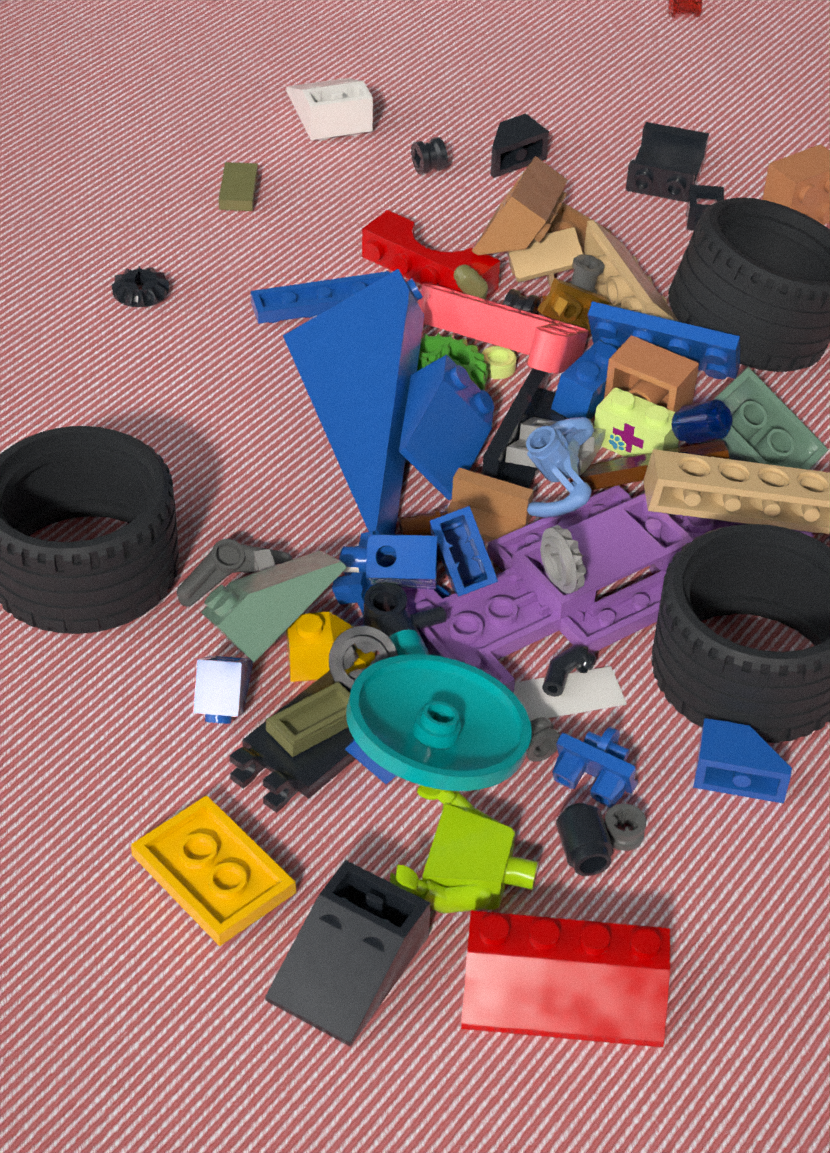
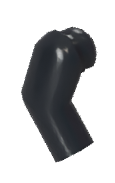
M574 644L552 658L542 685L543 691L553 697L562 695L569 673L575 668L578 672L584 674L588 670H592L596 663L595 654L588 651V646Z

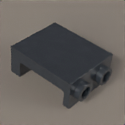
M645 122L641 146L635 160H631L628 165L625 191L688 202L690 184L697 185L705 163L709 133Z

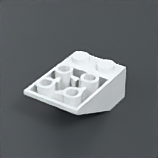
M342 78L286 86V91L310 140H327L331 137L344 135L356 136L363 132L372 131L373 97L364 81Z

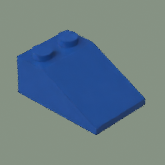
M447 354L410 376L399 452L444 497L451 500L455 473L458 468L470 470L492 429L494 402L486 391H481L470 379L467 371L462 366H457Z

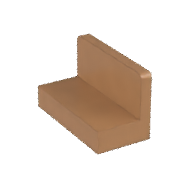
M458 468L453 477L452 501L446 511L449 514L470 506L482 540L491 542L529 524L531 515L528 514L527 509L528 505L533 502L534 490Z

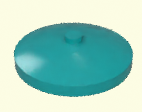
M425 654L399 655L370 665L354 681L346 708V719L350 733L369 758L400 778L434 789L472 791L502 783L521 767L531 741L532 729L529 716L520 700L509 688L490 674L474 666L441 656Z

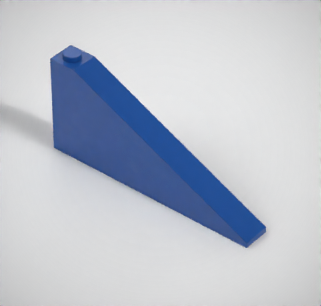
M399 269L283 335L369 532L373 531L374 535H395L405 465V457L399 452L410 376L417 372L424 321V313L417 302L423 296L413 278L406 281Z

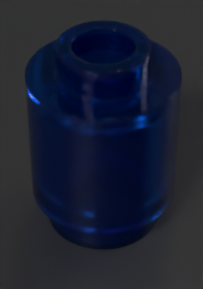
M718 399L685 405L674 413L672 417V430L678 440L689 444L722 439L728 435L732 426V413L725 403Z

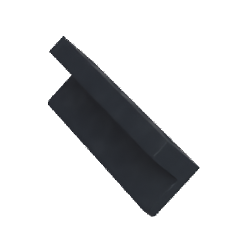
M531 369L483 455L482 475L528 489L531 488L539 473V469L505 462L507 446L519 439L521 424L532 417L554 421L567 419V417L551 409L556 393L547 391L549 372Z

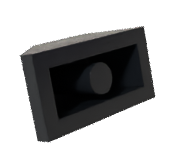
M526 113L500 122L492 145L490 175L496 178L524 168L530 164L535 156L542 161L546 160L549 131Z

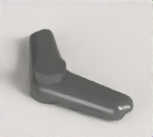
M232 539L218 541L210 553L178 587L177 596L179 602L185 607H190L228 575L237 572L254 573L253 551L267 548L240 544ZM270 549L275 565L293 560L292 556L287 552Z

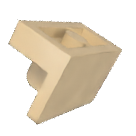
M575 227L545 234L539 243L533 239L527 249L507 251L512 275L515 274L517 282L546 276L550 287L554 280V273L573 269V259L578 255H583Z

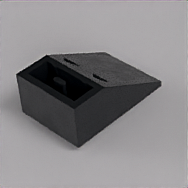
M345 860L318 895L265 996V1001L351 1047L429 937L430 902Z

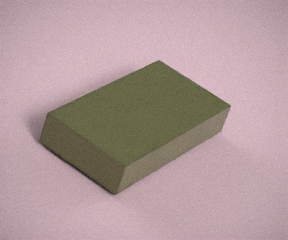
M225 162L219 194V210L253 211L258 163Z
M338 681L267 718L266 730L294 757L348 728L346 708L350 692Z

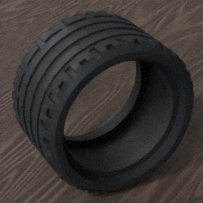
M730 198L709 205L702 212L668 291V300L674 315L681 323L740 336V364L772 372H788L814 365L821 359L830 342V229L797 210L756 198Z
M70 426L55 428L29 436L0 453V604H2L6 612L12 613L14 618L24 621L27 625L45 631L65 634L93 633L116 628L141 617L150 609H153L168 594L167 590L172 588L174 578L177 577L180 562L172 475L167 464L164 463L163 458L159 454L155 453L152 447L131 435L116 430L92 426ZM88 516L107 517L129 523L113 533L91 540L57 542L30 537L33 533L50 524L70 518Z
M744 524L722 527L706 532L704 535L694 538L692 542L686 543L681 548V551L674 555L664 576L651 661L654 667V678L658 680L657 685L660 691L664 692L667 701L673 704L680 714L700 727H703L704 718L749 725L767 743L796 740L799 737L812 734L813 731L820 730L825 727L826 722H830L829 546L813 537L785 527ZM732 614L760 616L778 621L798 631L811 641L814 646L804 650L787 652L757 650L736 644L716 634L701 621L716 616Z

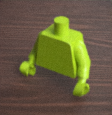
M421 785L418 787L417 793L419 796L428 800L438 799L443 803L442 814L423 872V879H418V875L411 868L405 865H397L396 875L390 873V883L430 902V908L442 914L482 909L495 910L500 907L506 884L533 890L538 862L513 856L515 831L511 827L500 823L475 808L459 791L440 790Z

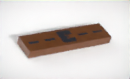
M723 440L665 450L729 459V452ZM652 453L590 464L579 477L589 484L591 490L643 481Z

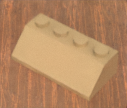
M595 220L587 221L584 254L601 260L605 267L603 273L597 279L595 286L597 295L605 297L610 302V306L679 322L668 306L666 298L659 294L651 278L638 265L636 257L630 254L620 240Z

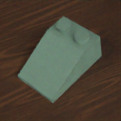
M749 367L704 407L684 428L698 444L723 440L731 460L809 470L829 450Z
M319 550L231 581L226 587L224 585L218 586L206 598L204 603L207 606L201 613L236 648L255 662L347 567L340 560Z

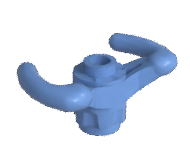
M579 417L561 420L549 426L539 427L528 436L526 441V447L529 450L527 453L528 457L547 480L560 482L570 493L565 499L556 502H531L527 509L529 515L542 518L558 517L577 510L589 501L592 490L589 484L579 477L578 453L580 445L585 443L594 432L590 419ZM568 478H571L573 482L570 483Z

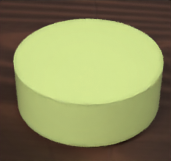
M492 346L481 352V354H484L489 378L505 379L515 373L517 357L512 350L500 346Z

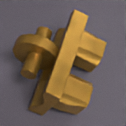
M554 278L549 295L539 305L537 310L542 315L582 327L591 333L588 312L592 301L609 305L610 302L605 297Z

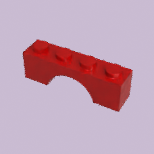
M386 210L362 228L363 258L391 271L399 269L404 277L408 279L413 278L415 282L421 285L423 283L432 284L464 293L454 279V271L460 265H468L471 269L476 270L487 282L488 292L486 299L498 290L500 260L490 255H476L472 252V247L456 252H442L429 249L421 245L414 238V221L389 210Z

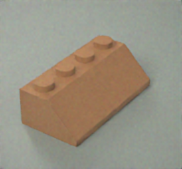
M535 156L495 211L472 252L476 255L523 250L527 249L533 239L539 243L551 227L550 224L556 217V213L567 195L563 189L568 179Z

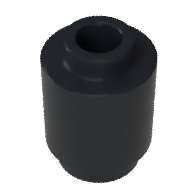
M575 803L568 806L556 820V827L567 863L581 876H592L605 871L611 865L613 848L599 808L585 803Z

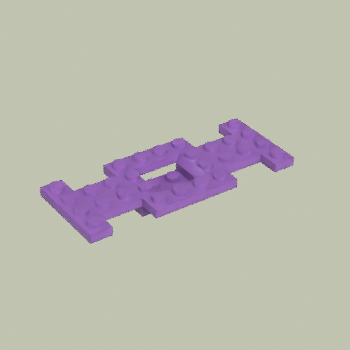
M617 485L590 497L584 506L573 512L558 517L542 518L489 542L487 553L503 571L496 574L498 579L496 583L459 597L454 593L443 599L434 589L401 588L406 593L407 609L410 614L442 606L446 611V622L418 630L431 655L458 660L490 674L514 692L515 679L498 659L557 631H560L572 645L582 644L588 646V651L594 653L657 622L664 576L674 555L680 552L686 543L692 542L694 538L704 535L706 532L727 526L744 525L746 523L648 511L645 493L632 498ZM556 525L571 532L572 540L578 542V549L584 555L582 557L583 565L586 568V574L583 575L585 578L584 586L570 594L564 593L553 584L544 569L541 559L540 547L543 533L547 528ZM795 530L810 537L814 536L811 532ZM648 566L651 573L654 574L595 602L596 591Z

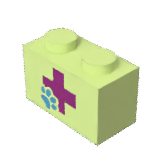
M615 387L596 407L594 428L606 429L602 447L628 458L652 453L653 449L665 451L678 448L683 416Z

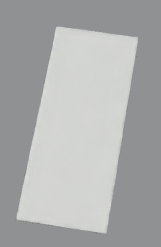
M611 666L588 670L585 674L580 672L569 673L563 694L557 697L549 696L543 691L542 685L545 677L515 682L513 692L524 706L530 721L540 717L553 718L627 705Z

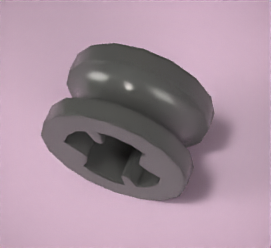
M545 717L530 721L532 734L526 756L533 762L545 760L557 751L556 743L561 734L558 730L554 729L552 722Z
M617 804L609 808L605 814L604 823L613 848L629 851L636 849L643 842L647 819L638 807L631 804ZM617 824H620L622 828L624 824L631 825L633 827L632 831H629L628 827L625 828V831L616 828Z

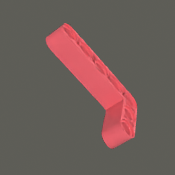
M422 284L420 292L423 298L418 300V303L424 313L423 324L529 355L527 362L529 367L557 374L564 372L583 355L589 332L587 329L445 287Z

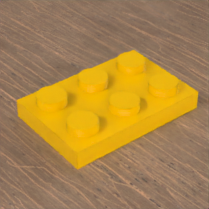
M207 795L131 844L132 856L219 946L296 894V882Z

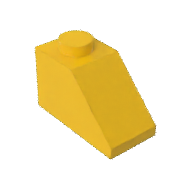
M331 612L301 614L286 629L290 681L318 680L330 670L329 653L334 641L340 634L354 626ZM357 648L356 652L359 658L354 662L355 665L349 668L351 672L356 668L359 670L363 667H369L372 661L375 660L374 652L371 651L365 654L361 649Z

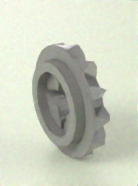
M559 525L547 528L543 533L540 547L544 569L553 584L564 593L570 594L578 591L579 588L584 586L585 578L583 575L586 574V568L582 562L584 555L578 549V542L572 540L571 532L568 529H562Z

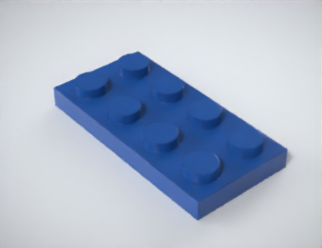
M592 301L588 312V320L593 344L600 340L614 346L618 350L632 335L699 363L698 370L704 371L706 375L712 378H737L740 368V336Z

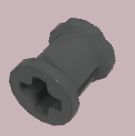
M578 255L573 259L572 267L574 272L571 281L568 283L597 294L595 286L598 276L604 271V263L591 255Z

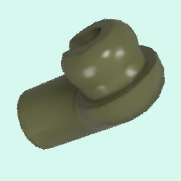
M458 266L454 271V279L457 281L458 287L465 294L486 299L488 292L487 282L470 266Z

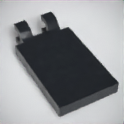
M330 670L277 713L336 683ZM265 721L242 740L243 747L237 749L229 756L230 762L237 767L230 773V779L244 789L263 769L266 768L272 773L263 779V786L270 790L263 797V804L277 813L298 792L308 799L355 760L345 750L352 741L353 736L348 727L292 757L266 730Z

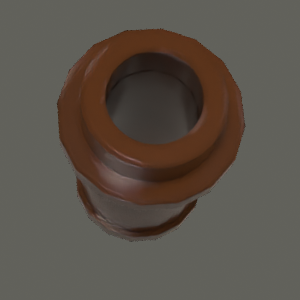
M437 508L431 514L406 518L399 517L401 535L432 536L429 521L444 516L448 512H440L439 508Z

